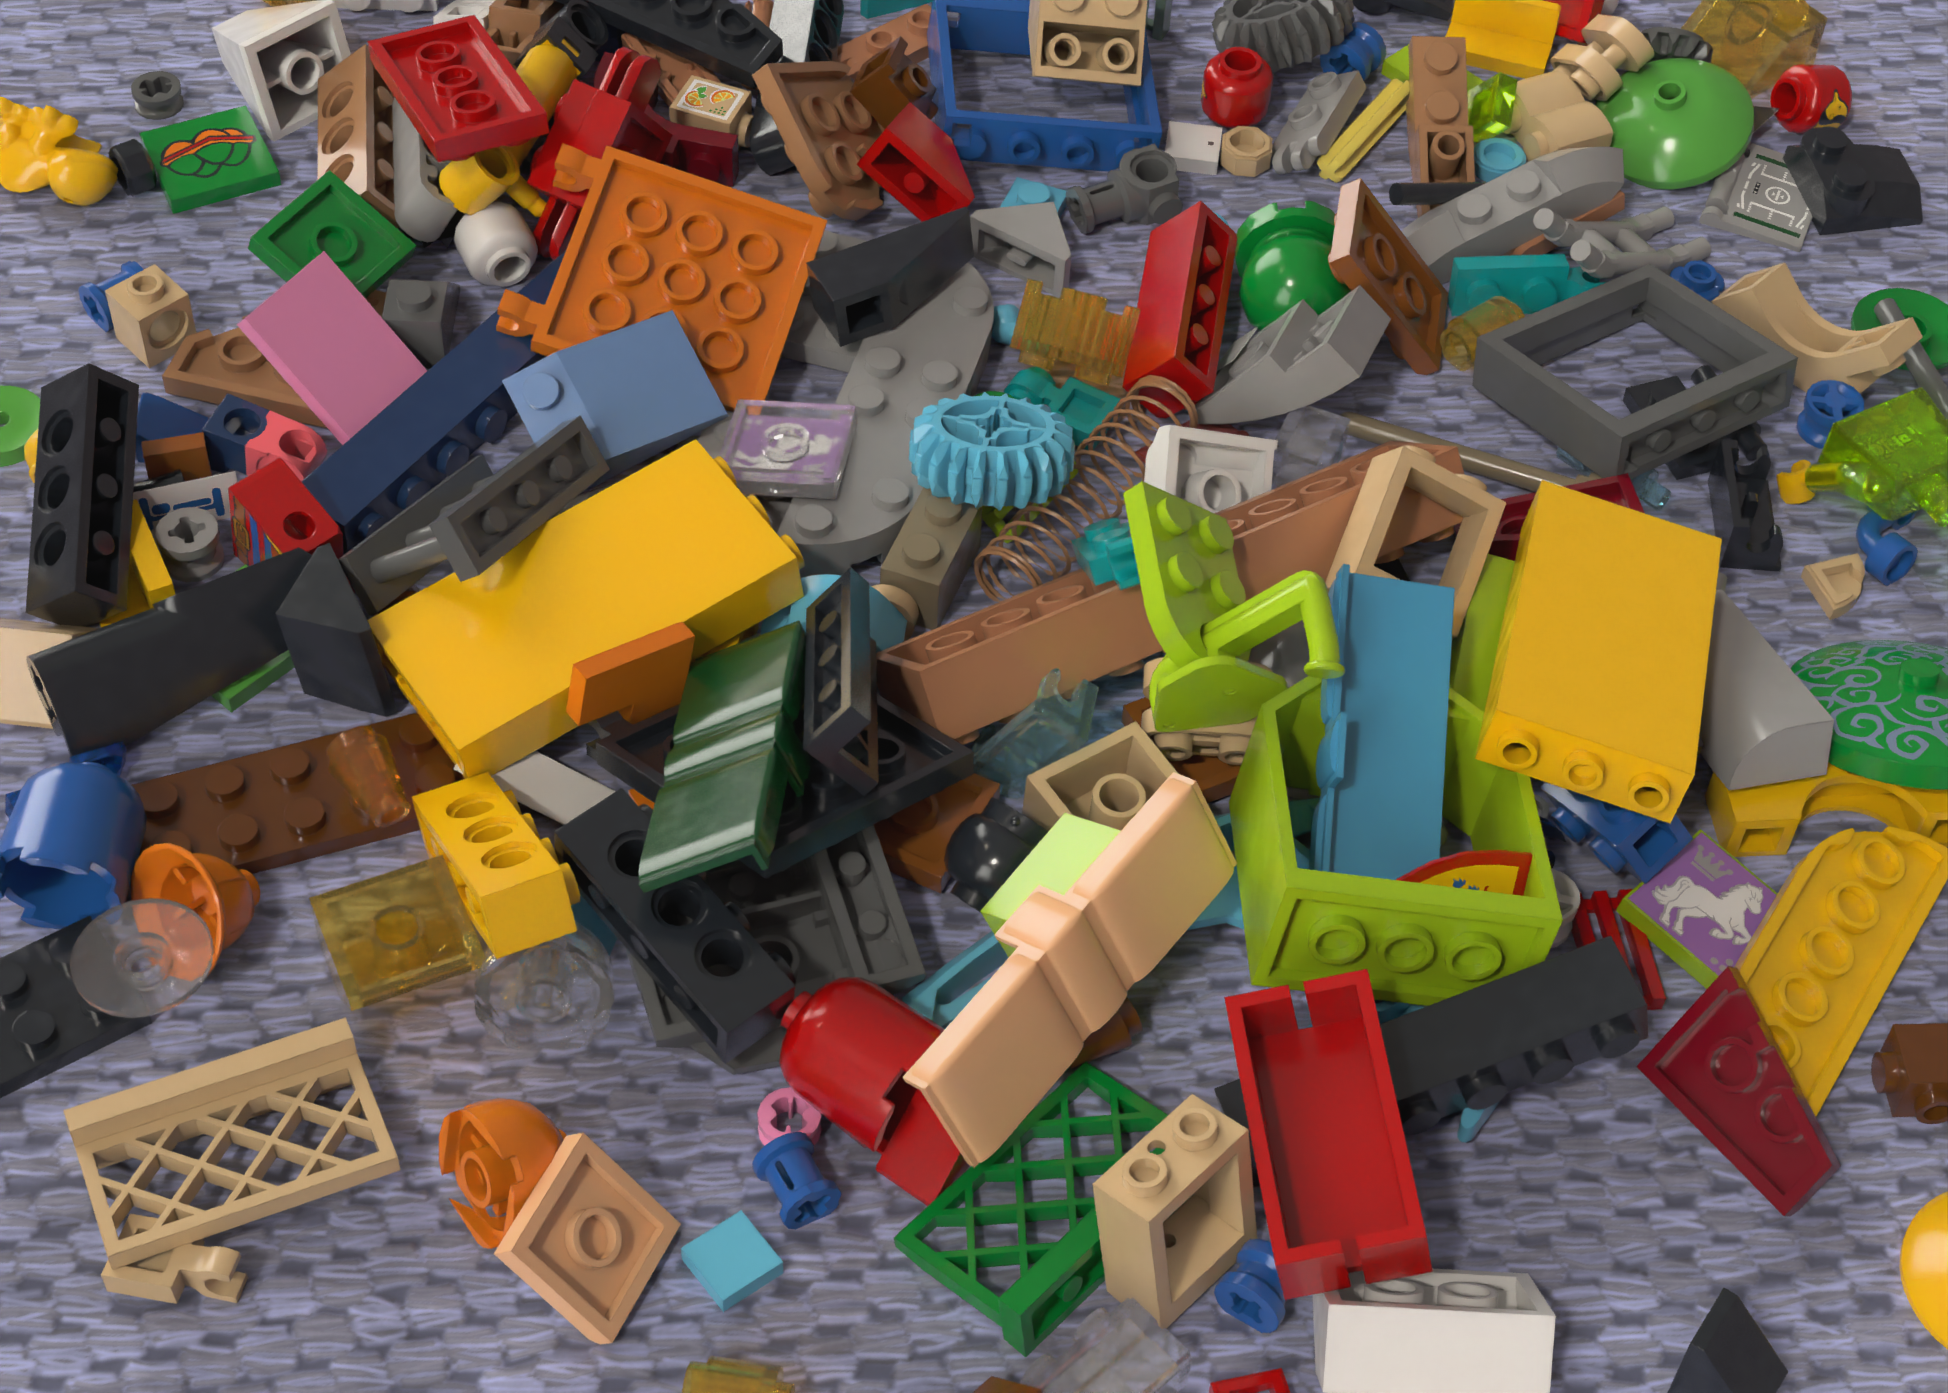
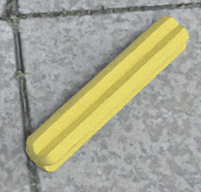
M1397 78L1391 80L1333 142L1327 154L1319 157L1317 165L1321 169L1319 172L1320 177L1325 180L1329 178L1335 183L1342 181L1406 111V103L1410 95V83L1408 80L1404 83Z

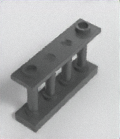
M581 415L559 424L495 474L491 471L483 454L472 458L340 557L338 561L370 616L386 607L444 560H449L460 582L480 575L610 469Z

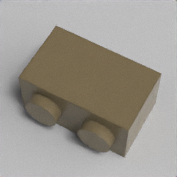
M924 487L880 568V584L892 585L910 594L916 601L919 609L916 625L933 630L940 627L980 548L983 506L976 509L974 504L965 502L955 505L951 502L950 497L938 498L932 495L931 489Z

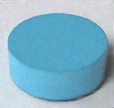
M1504 138L1485 139L1474 147L1475 175L1486 182L1526 163V155L1523 149L1516 143Z

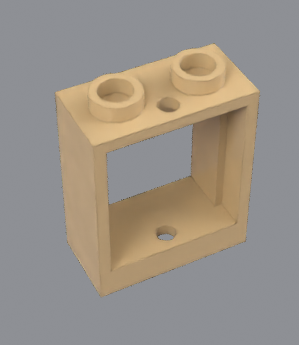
M1401 446L1372 458L1325 582L1329 594L1331 584L1336 578V573L1343 564L1350 565V573L1400 580L1374 566L1403 487L1406 485L1464 517L1438 585L1455 588L1452 639L1457 638L1506 502L1486 492L1487 487L1482 481L1468 475L1454 474L1437 465L1435 457L1428 451L1415 446Z
M1191 1094L1092 1184L1107 1292L1128 1310L1161 1333L1236 1263L1237 1253L1245 1242L1250 1239H1257L1249 1130L1194 1094ZM1153 1148H1162L1165 1150L1162 1154L1159 1155L1150 1153V1150H1152Z

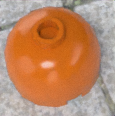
M504 1098L478 1101L467 1105L461 1110L449 1113L442 1123L439 1133V1164L441 1174L445 1175L455 1171L457 1184L473 1209L449 1198L477 1243L483 1248L493 1249L499 1246L567 1136L565 1132L556 1127L550 1118L531 1103ZM493 1205L492 1210L497 1217H490L485 1207Z

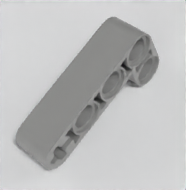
M394 97L392 112L395 219L400 228L409 236L420 241L432 242L441 236L458 211L454 207V203L444 196L439 183L441 170L451 161L437 162Z

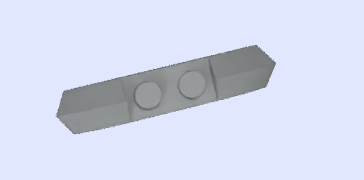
M1580 147L1562 149L1545 154L1428 211L1401 231L1439 282L1444 284L1451 279L1454 257L1500 256L1542 235L1543 232L1537 229L1533 222L1536 212L1540 209L1549 208L1564 219H1575L1611 201L1624 185L1623 149L1616 147Z

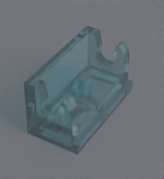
M1058 668L1051 670L1040 681L1036 700L997 733L993 724L986 726L979 732L980 736L975 739L972 749L974 751V773L1001 784L1000 794L1005 797L1018 799L1025 793L1028 775L1075 752L1088 741L1099 690L1098 686L1083 679L1077 684L1071 695V700L1068 702L1061 697L1057 689L1058 682L1061 680L1060 670Z

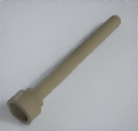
M1344 412L1337 419V427L1343 434L1379 445L1389 441L1458 447L1463 470L1537 492L1541 480L1559 486H1567L1602 478L1595 472H1591L1589 477L1578 474L1576 479L1354 412Z

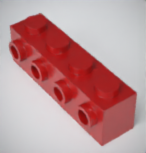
M1199 201L1150 232L1122 388L1127 392L1130 391L1140 378L1149 375L1164 377L1176 383L1187 392L1194 405L1205 396L1214 392L1237 237L1236 233L1202 201ZM1158 387L1139 389L1138 396H1146L1159 401L1170 409L1173 414L1182 409L1187 410L1182 402L1168 391ZM1139 400L1140 405H1143L1155 417L1165 419L1170 417L1157 405Z

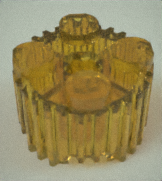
M1028 279L1010 343V348L1020 350L1017 362L1052 371L1055 361L1076 366L1074 378L1104 386H1109L1112 376L1122 378L1141 310L1127 305L1122 316L1105 311L1108 299L1066 287L1061 289L1059 298L1041 294L1043 282Z

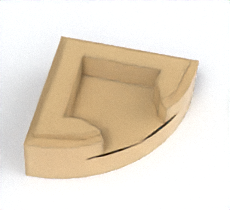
M1856 553L1806 565L1802 571L1801 578L1829 620L1844 615L1856 604V602L1854 604L1853 602L1861 594L1865 568L1859 554Z

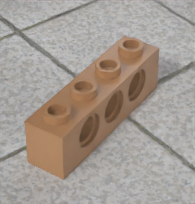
M365 44L318 78L317 180L330 170L398 229L400 226L396 222L394 215L392 112L394 95L372 64L369 48Z

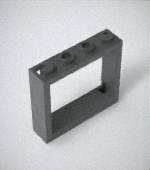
M1649 264L1477 337L1472 386L1602 478L1628 473L1630 479L1788 407L1798 357ZM1643 320L1723 373L1618 420L1540 365Z

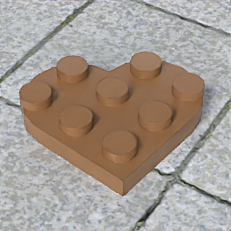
M835 61L767 63L752 74L761 93V102L765 110L772 116L785 143L784 148L788 158L796 166L800 176L810 190L808 198L815 212L823 218H830L836 214L842 219L857 221L882 206L884 201L879 196L880 185L856 164L885 129L850 93L855 81L847 75L851 67Z

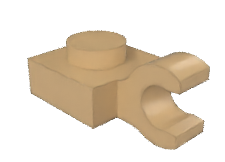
M130 1213L119 1235V1240L150 1230L158 1218ZM204 1238L113 1270L108 1260L101 1273L108 1292L174 1304L178 1303L185 1285L196 1289L206 1297L238 1303L248 1276L246 1273L235 1271L241 1259L240 1252L221 1246L205 1247L203 1246L205 1243Z

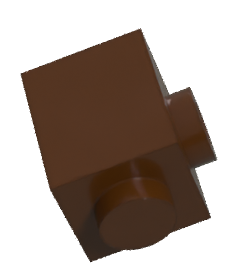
M1948 1023L1893 1024L1880 1052L1874 1053L1871 1064L1872 1082L1877 1093H1886L1892 1117H1916L1919 1122L1924 1124H1939L1948 1121Z

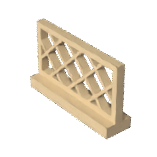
M346 1017L63 1110L112 1270L401 1170L395 1148L357 1054L354 1037ZM351 1084L353 1086L354 1093L341 1112L314 1104L316 1098L321 1094ZM274 1110L285 1114L271 1136L243 1127L248 1119ZM361 1111L363 1112L365 1120L358 1118ZM302 1119L330 1128L316 1150L288 1142ZM202 1134L214 1137L199 1160L172 1152L178 1142ZM346 1134L374 1142L378 1151L352 1161L332 1156ZM232 1143L259 1151L244 1175L216 1166ZM131 1158L143 1161L127 1184L99 1175L98 1169ZM276 1158L305 1166L297 1179L277 1186L262 1181V1178ZM160 1167L187 1175V1178L172 1199L144 1191ZM205 1182L233 1190L226 1202L221 1206L206 1211L190 1206V1203ZM107 1198L115 1200L110 1208ZM133 1206L160 1215L150 1230L119 1240L116 1230Z

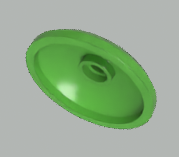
M1661 59L1646 63L1637 72L1627 71L1620 75L1623 86L1607 101L1597 100L1595 106L1602 111L1612 127L1613 137L1610 147L1623 149L1624 178L1651 189H1681L1704 183L1719 176L1734 165L1743 155L1754 131V107L1745 86L1738 78L1722 67L1697 59Z

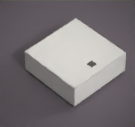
M1169 121L1165 152L1175 159L1177 171L1217 175L1223 127Z

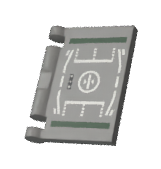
M1750 141L1739 160L1715 178L1706 201V208L1701 213L1700 223L1800 252L1813 216L1783 160L1784 154L1751 143Z

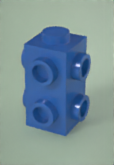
M1547 782L1541 786L1542 790L1556 807V810L1550 815L1552 821L1576 844L1584 837L1590 841L1588 844L1590 851L1614 874L1625 868L1646 884L1693 840L1676 814L1671 823H1667Z

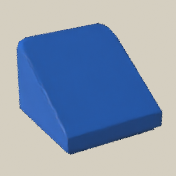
M142 393L137 416L136 456L138 462L145 463L141 442L201 433L202 428L208 421V417L157 395Z

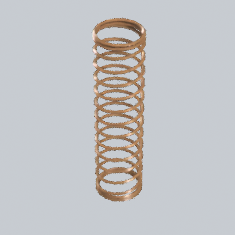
M1149 375L1140 378L1126 394V398L1121 399L1114 407V411L1109 412L1102 420V424L1096 426L1090 433L1089 438L1084 439L1077 447L1074 455L1076 464H1074L1073 469H1078L1084 484L1069 479L1066 488L1073 500L1061 494L1053 496V501L1062 516L1057 512L1044 508L1042 503L1038 504L1039 507L1032 506L1033 502H1027L1026 508L1020 509L1013 517L1012 522L1003 527L999 537L993 538L986 548L974 559V572L977 581L989 598L997 602H1001L997 597L1006 600L993 588L986 578L982 568L984 557L988 572L996 586L1001 591L1014 596L1008 592L992 570L990 555L1001 556L1009 571L1015 577L1021 578L1032 585L1033 588L1043 584L1030 563L1038 567L1040 566L1034 563L1026 554L1020 543L1028 545L1044 558L1052 571L1040 568L1047 575L1053 576V580L1068 574L1071 570V562L1077 561L1076 556L1070 557L1065 545L1055 534L1063 538L1065 537L1055 529L1045 513L1056 517L1067 525L1076 536V539L1080 538V534L1070 521H1073V519L1064 511L1058 499L1066 501L1078 509L1089 524L1094 523L1083 507L1090 511L1092 510L1086 507L1076 496L1070 486L1072 484L1091 495L1101 506L1104 515L1095 513L1098 518L1104 520L1117 518L1122 513V506L1125 505V501L1121 500L1117 489L1110 482V480H1113L1101 469L1095 456L1107 460L1119 469L1127 479L1130 487L1122 486L1115 481L1113 482L1127 491L1134 486L1130 475L1122 467L1121 462L1113 455L1107 442L1121 447L1139 464L1142 474L1131 472L1136 477L1142 478L1144 482L1145 467L1137 456L1141 455L1136 453L1125 441L1119 428L1132 432L1148 448L1150 447V442L1152 441L1147 439L1138 429L1131 414L1136 415L1141 424L1148 430L1157 432L1152 427L1158 430L1161 426L1144 413L1139 400L1157 405L1171 417L1176 426H1181L1177 417L1162 403L1146 396H1138L1139 389L1144 387H1158L1179 399L1188 410L1190 417L1189 428H1197V411L1187 392L1176 383L1160 376ZM1127 414V418L1133 428L1118 423V415ZM1114 427L1121 442L1106 437V428ZM1095 441H1102L1109 456L1093 451V443ZM1088 444L1089 450H1083ZM1090 455L1097 470L1081 465V456ZM1082 470L1096 475L1113 491L1117 501L1101 495L1111 504L1117 505V509L1113 514L1108 513L1105 504L1096 494L1098 493L1097 490L1089 483ZM1039 511L1047 527L1052 532L1043 526L1030 522V512ZM1024 514L1026 521H1018ZM1017 526H1027L1034 541L1041 548L1047 549L1056 555L1061 561H1065V568L1057 572L1053 561L1041 548L1017 536ZM1033 528L1042 531L1052 538L1062 549L1065 557L1049 550L1037 537ZM1011 529L1013 536L1005 534ZM1004 540H1013L1021 555L1004 548ZM1009 561L1024 571L1032 584L1022 578Z

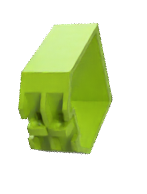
M1307 676L1261 705L1229 800L1251 985L1273 988L1289 984L1290 990L1305 991L1303 981L1368 969L1374 1000L1429 1006L1545 961L1563 918L1530 776L1475 759L1484 712L1449 687L1442 816L1470 836L1473 851L1507 850L1531 853L1533 856L1523 896L1298 868L1286 787L1308 789L1309 795L1321 796V789L1316 779V758L1319 744L1325 736V724L1322 721L1320 711L1322 679Z

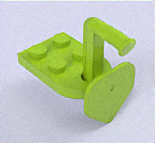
M1143 481L1123 493L1146 614L1158 642L1166 652V655L1154 670L1149 684V700L1155 730L1159 732H1174L1240 724L1257 717L1261 705L1288 689L1286 679L1281 675L1248 662L1251 648L1301 620L1304 623L1309 648V662L1304 665L1305 674L1321 679L1338 678L1345 674V667L1340 664L1339 641L1327 586L1321 576L1316 572L1302 570L1245 601L1246 594L1238 577L1232 549L1234 537L1226 518Z

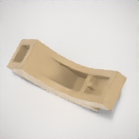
M1786 263L1744 275L1711 301L1714 305L1798 357L1793 384L1806 393L1812 384L1823 380H1835L1854 387L1861 394L1883 374L1901 366L1906 361L1904 353L1923 338L1913 317L1862 331L1844 329L1828 322L1814 311L1805 300Z

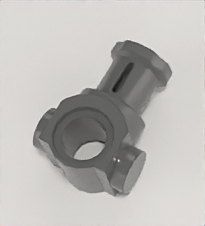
M1155 143L1125 153L1120 160L1119 168L1110 170L1106 181L1085 188L1073 186L1066 190V204L1071 219L1080 232L1084 234L1094 231L1095 225L1118 217L1124 223L1134 221L1143 225L1167 222L1180 214L1183 209V204L1178 197L1179 178L1176 176L1177 165L1175 159L1169 153L1159 150Z

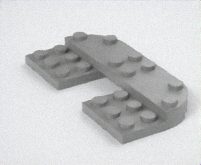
M825 230L815 259L866 242V240ZM971 263L965 264L894 328L842 347L839 346L813 308L808 278L781 357L848 373L826 422L829 424L854 425L834 497L743 493L745 497L752 494L761 502L769 517L772 529L779 537L787 534L795 542L805 564L799 570L801 578L823 574L842 576L851 568V564L862 563L874 556L878 558L881 564L884 562L923 489L922 486L918 485L917 476L911 473V461H909L910 433L914 429L915 417L922 415L924 407L937 405L940 399L949 398L957 400L959 395L963 393L971 397L975 395L990 354L994 305L991 292L985 280ZM726 410L728 417L705 428L698 442L712 458L721 456L728 464L742 420L764 419Z

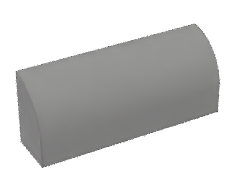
M1722 589L1716 590L1699 733L1704 748L1700 754L1728 790L1826 775L1834 719Z

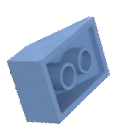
M673 310L557 351L502 380L534 444L562 422L581 415L610 469L582 493L728 417L722 402Z

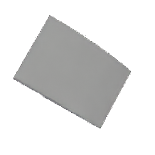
M1360 285L1319 316L1302 299L1282 316L1250 338L1237 357L1217 371L1214 392L1195 404L1198 415L1197 424H1230L1269 418L1305 407L1337 392L1361 376L1391 318Z

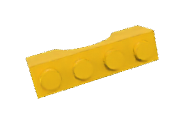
M1828 763L1826 775L1728 790L1713 771L1705 793V799L1718 843L1734 857L1786 855L1800 823L1813 815L1835 810L1862 813L1878 819L1889 827L1918 833L1948 847V789H1923L1884 783L1848 772Z

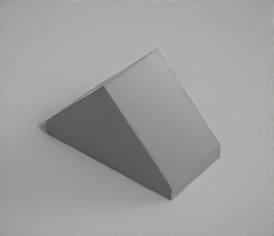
M1054 202L976 210L970 216L974 258L1060 299H1063L1068 294L1071 252Z

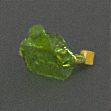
M1920 387L1834 422L1817 463L1811 464L1805 459L1799 460L1792 465L1791 473L1781 472L1776 475L1780 497L1786 504H1800L1811 500L1816 493L1838 492L1866 504L1885 520L1894 521L1923 509L1939 527L1948 526V419H1945L1928 393Z

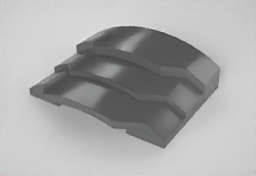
M874 825L768 878H764L738 859L705 871L709 881V888L723 904L731 901L738 906L751 926V936L765 952L775 951L787 962L796 980L794 999L803 991H808L813 995L825 984L841 977H862L879 985L892 995L925 979L926 972ZM639 866L625 868L622 872L630 876H639ZM672 915L664 919L666 923L673 926H685L693 922L691 918L684 915ZM625 947L638 991L641 993L656 1047H691L733 1075L780 1066V1049L787 1031L782 1025L778 1026L725 1064ZM716 964L706 969L709 973L719 977L730 976L737 972L736 969L725 964Z

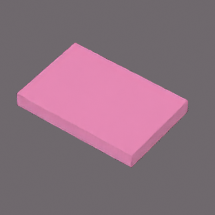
M325 251L314 258L237 324L342 445L427 372L426 368Z

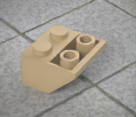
M1030 0L1028 35L1032 76L1141 86L1147 0Z

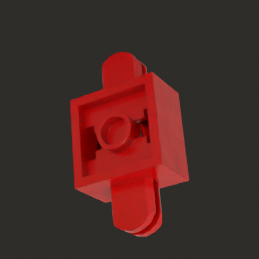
M622 47L615 52L599 89L574 79L568 93L560 98L555 108V122L544 145L537 149L532 158L531 174L527 181V184L549 198L533 232L538 255L546 258L551 257L554 261L567 249L590 190L586 188L580 192H572L553 186V180L557 172L555 161L562 144L575 147L587 155L602 159L606 146H610L657 163L661 162L673 135L644 113L661 76V68L657 59L646 55L640 56L639 52Z

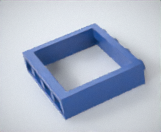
M933 0L927 29L931 83L937 88L933 96V102L938 107V111L934 116L935 124L952 138L960 160L1109 172L1119 168L1123 155L1133 149L1142 148L1154 143L1159 148L1162 127L1146 29L1141 86L1123 85L1129 123L957 110L951 49L1030 55L1028 35L1030 0ZM947 12L959 13L958 20L949 21ZM957 123L970 124V128H958Z

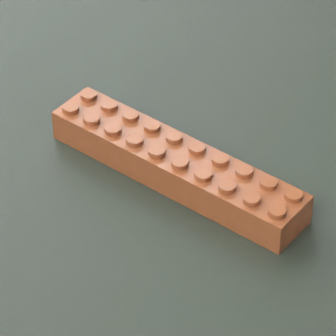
M1389 441L1215 513L1226 518L1227 524L1233 533L1234 545L1232 549L1238 577L1245 590V601L1302 570L1316 572L1326 582L1373 457L1401 446H1415L1431 453L1435 457L1437 465L1454 474H1464L1458 447ZM1404 485L1375 564L1390 562L1402 557L1405 554L1403 547L1414 542L1428 543L1451 536L1455 532L1453 526L1461 523L1464 517ZM1081 568L877 652V686L883 698L964 745L977 739L980 736L978 729L996 721L1006 724L1028 718L1035 713L1034 705L1052 697L1056 700H1064L1079 696L1091 688L1090 681L1106 674L1109 676H1122L1135 672L1145 665L1143 658L1160 651L1166 652L1158 642L1149 623L1141 585L1120 591L1116 582L1112 580L1095 586Z

